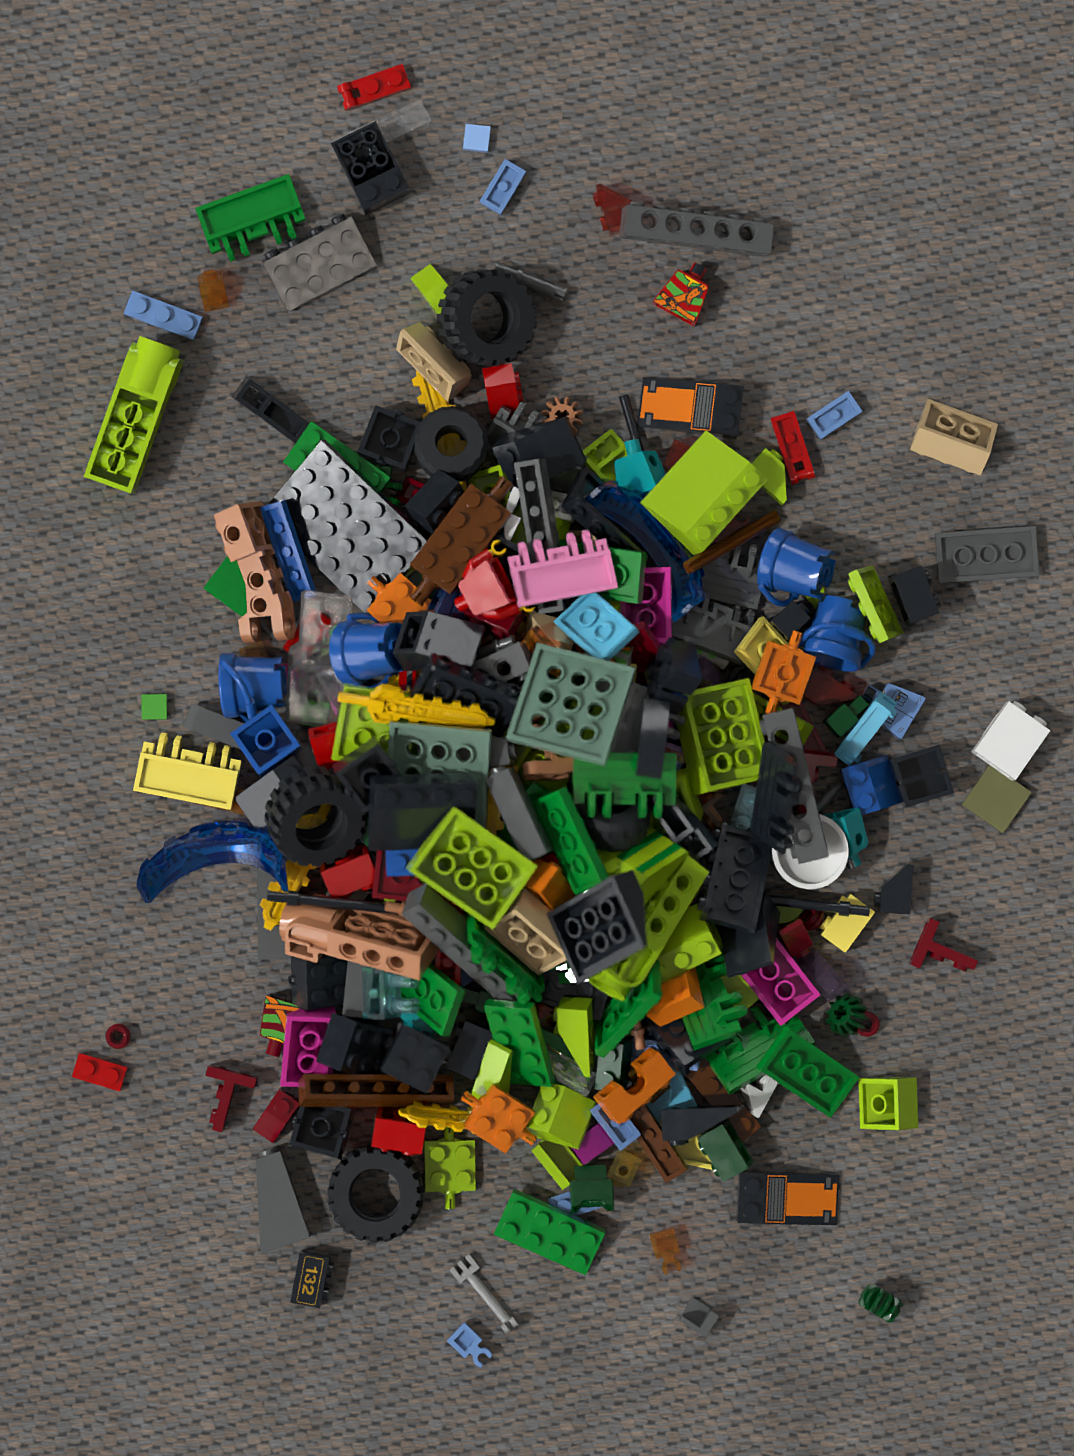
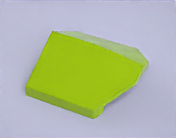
M611 428L585 448L583 453L588 457L585 465L603 482L616 484L615 460L626 457L627 452L624 442Z

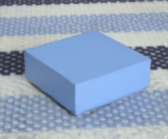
M466 124L463 150L488 153L491 126Z

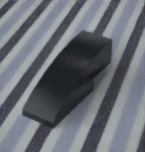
M245 377L231 396L295 444L309 425L308 421L248 377Z
M644 698L638 741L636 776L655 779L662 778L670 701Z
M663 793L662 816L657 819L674 843L679 842L695 861L719 845L700 819L677 796H675V805H664ZM654 797L647 801L649 802L650 809L652 810V812L654 807Z

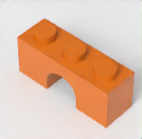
M650 1047L631 1063L637 1072L636 1084L631 1089L624 1090L620 1084L611 1081L593 1097L607 1116L619 1125L628 1121L636 1109L647 1104L652 1099V1095L659 1089L665 1088L671 1082V1078L676 1075L662 1055Z

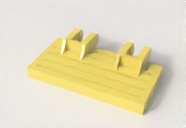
M162 732L160 734L156 755H153L154 743H143L133 791L229 810L233 809L242 761L231 759L228 770L231 754L230 745H225L223 748L220 768L213 767L217 748L214 742L209 743L204 765L202 764L204 753L182 749L181 752L182 736L177 735L175 737L171 758L164 757L168 742L167 733Z

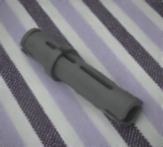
M497 261L494 270H502L505 273L517 276V281H523L527 289L563 302L568 288L566 286L558 285L524 272L523 268L519 267V269H516Z

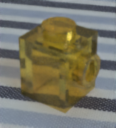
M618 1149L607 1172V1177L613 1180V1185L623 1189L624 1185L630 1187L642 1157L624 1149L621 1151Z

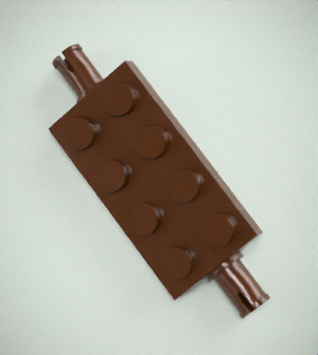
M501 476L489 493H483L474 485H469L410 563V566L418 571L423 579L413 594L409 596L414 602L423 606L434 589L438 590L440 588L449 595H452L457 589L459 582L463 580V572L469 560L488 548L512 516V513L501 506L502 504L500 503L514 486L509 480L506 481V478Z

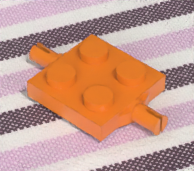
M401 573L385 586L375 576L371 580L378 586L370 580L367 582L378 593L375 601L369 606L367 611L380 623L393 622L403 624L406 612L426 611L431 602L429 598L423 606L414 602L409 596L413 594L417 587Z
M793 630L789 644H777L767 640L751 686L752 689L770 697L765 710L766 713L775 712L779 701H790L800 705L816 659L815 656L804 653L798 648L803 633Z
M492 1084L488 1091L479 1099L468 1091L462 1095L461 1100L472 1106L471 1114L463 1124L464 1127L505 1154L519 1138L530 1145H533V1141H536L537 1136L526 1130L528 1122L535 1114L534 1110L495 1084Z

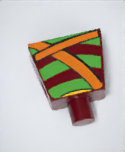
M266 995L260 1036L270 1039L265 1053L280 1058L284 1046L287 1014L301 1008L293 1005L292 1002L271 995Z

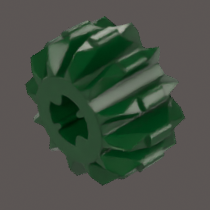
M845 993L843 996L836 995L835 1002H829L831 1008L825 1011V1013L830 1017L825 1022L831 1026L830 1030L832 1032L849 1037L850 1035H858V1028H865L863 1021L869 1018L864 1013L868 1008L863 1004L861 998Z
M868 1284L863 1289L858 1301L861 1307L888 1323L893 1322L898 1317L903 1306L901 1300L874 1284Z

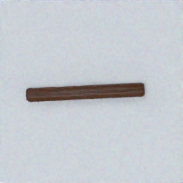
M777 511L768 513L683 563V567L688 574H692L780 523L781 517Z

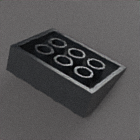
M472 773L371 775L368 850L419 849L453 807L475 822L478 781Z
M633 870L613 875L547 913L577 984L584 982L647 947L644 894Z

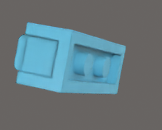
M881 691L839 744L834 754L849 766L853 761L858 763L862 758L859 753L888 716L891 718L895 717L897 711L894 707L897 702Z

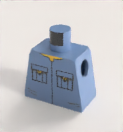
M887 683L882 692L897 702L894 707L897 713L894 718L888 716L881 726L895 738L901 740L926 698ZM869 684L861 697L872 703L881 691Z

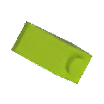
M429 264L410 279L437 315L441 314L442 308L438 307L440 299H445L446 295L443 292L448 285L434 267Z
M765 448L752 465L767 479L761 488L782 506L787 500L785 465L781 462L783 458L775 450L771 449L769 452Z

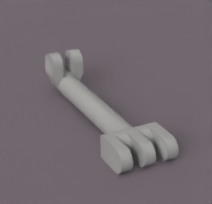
M470 1254L466 1255V1260L471 1264L469 1267L460 1260L457 1264L463 1272L459 1273L454 1266L449 1270L460 1284L465 1279L470 1282L503 1323L501 1328L508 1334L519 1325L513 1316L510 1317L475 1274V1271L480 1266Z

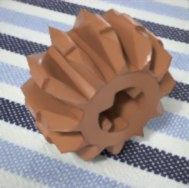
M555 397L556 406L548 401L546 406L551 411L542 410L541 415L550 418L542 420L541 423L558 419L557 413H567L572 429L577 434L578 429L573 424L579 426L583 424L582 420L575 418L583 415V411H573L577 408L578 403L575 401L569 406V397H565L564 404L560 403L559 397Z

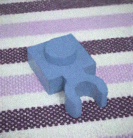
M465 1321L447 1339V1342L464 1358L471 1354L475 1365L478 1367L483 1366V1363L478 1359L479 1354L485 1353L489 1358L492 1356L488 1348L478 1345L482 1338Z

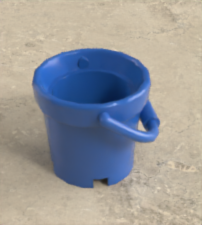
M778 527L768 537L759 560L757 571L758 588L770 602L780 607L787 606L792 600H797L800 595L821 599L825 595V593L820 592L822 587H829L832 582L836 560L831 559L830 556L835 555V552L798 539L792 531ZM783 591L790 594L788 599L782 601L776 599L771 593Z
M826 595L825 599H819L810 626L803 633L798 646L804 653L816 657L814 664L834 670L855 672L863 669L874 656L875 643L864 631L866 616L862 614L859 607L858 610L853 608L852 600ZM862 640L866 641L869 645V652L863 660L860 653Z
M368 613L348 614L347 621L338 623L334 628L329 641L331 666L337 678L343 684L362 686V684L369 682L372 678L385 675L384 679L378 684L364 686L374 688L381 684H387L388 678L393 673L405 671L393 654L402 624L393 622L380 623ZM367 619L376 623L363 624L356 620Z
M221 653L218 680L221 708L225 718L240 717L246 723L257 715V711L264 710L271 704L274 708L286 707L287 700L281 701L283 699L282 694H287L285 666H278V664L284 661L283 657H238L234 653Z

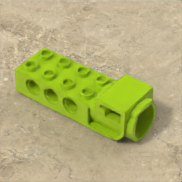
M139 336L137 343L133 342L131 344L83 477L130 494H135L170 394L174 391L184 360L178 358L180 350Z
M687 855L644 905L647 947L594 975L588 981L607 995L624 1001L632 987L641 984L709 872Z

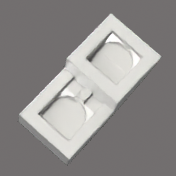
M513 487L506 509L513 513L520 499L518 488ZM512 514L504 525V538L511 541L521 520L520 517Z

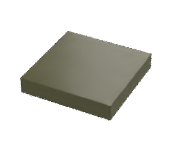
M988 765L961 805L999 832L1004 833L1032 792L1015 780L1011 781Z

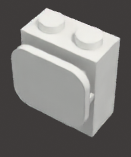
M1016 701L1004 704L971 751L1011 781L1017 779L1050 732L1046 728L1047 723L1038 716L1032 718L1026 714L1025 711L1027 709Z

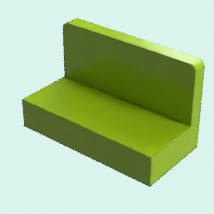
M541 1140L531 1148L533 1154L562 1190L568 1187L570 1182L574 1180V1166H583L568 1146Z

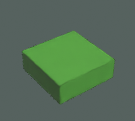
M141 694L142 720H168L167 694Z

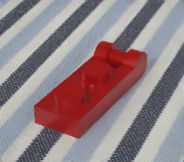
M402 63L360 79L342 83L337 86V89L345 101L343 102L345 111H349L409 90L411 86ZM359 89L361 97L354 98L352 91Z
M795 411L770 418L791 486L798 484L799 480L805 478L808 480L814 479L815 473ZM802 462L804 469L795 471L793 464Z

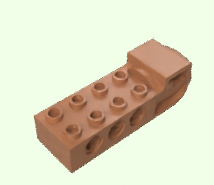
M314 894V895H313V896L329 897V896H325V895H321V894ZM286 903L280 919L279 932L282 941H285V954L315 963L319 961L323 954L420 980L439 951V948L405 917L395 914L301 904L295 907L287 906Z

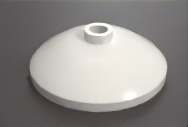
M807 813L797 815L796 817H804ZM821 814L819 815L828 848V858L798 864L797 858L792 859L790 848L786 849V854L783 855L772 848L773 861L780 875L792 885L800 888L817 889L829 885L840 876L847 863L848 842L844 832L836 822ZM802 829L799 831L798 837L803 842H809L812 840L813 834L808 829Z

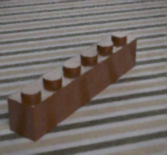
M304 1074L298 1081L299 1107H407L413 1105L414 1101L421 1102L423 1106L431 1107L432 1103L439 1104L440 1107H448L454 1101L453 1075H436L427 1094L398 1081L390 1075Z

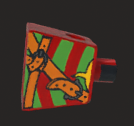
M695 262L688 274L678 269L655 297L653 305L695 327L709 287L701 282L707 269Z

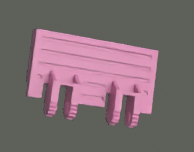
M582 531L581 539L585 554L579 555L576 537L573 533H568L566 536L567 546L546 550L548 561L545 560L541 540L536 539L533 541L536 563L530 564L526 543H518L519 555L508 557L518 608L618 588L611 553L606 539L594 541L596 546V552H594L589 531Z

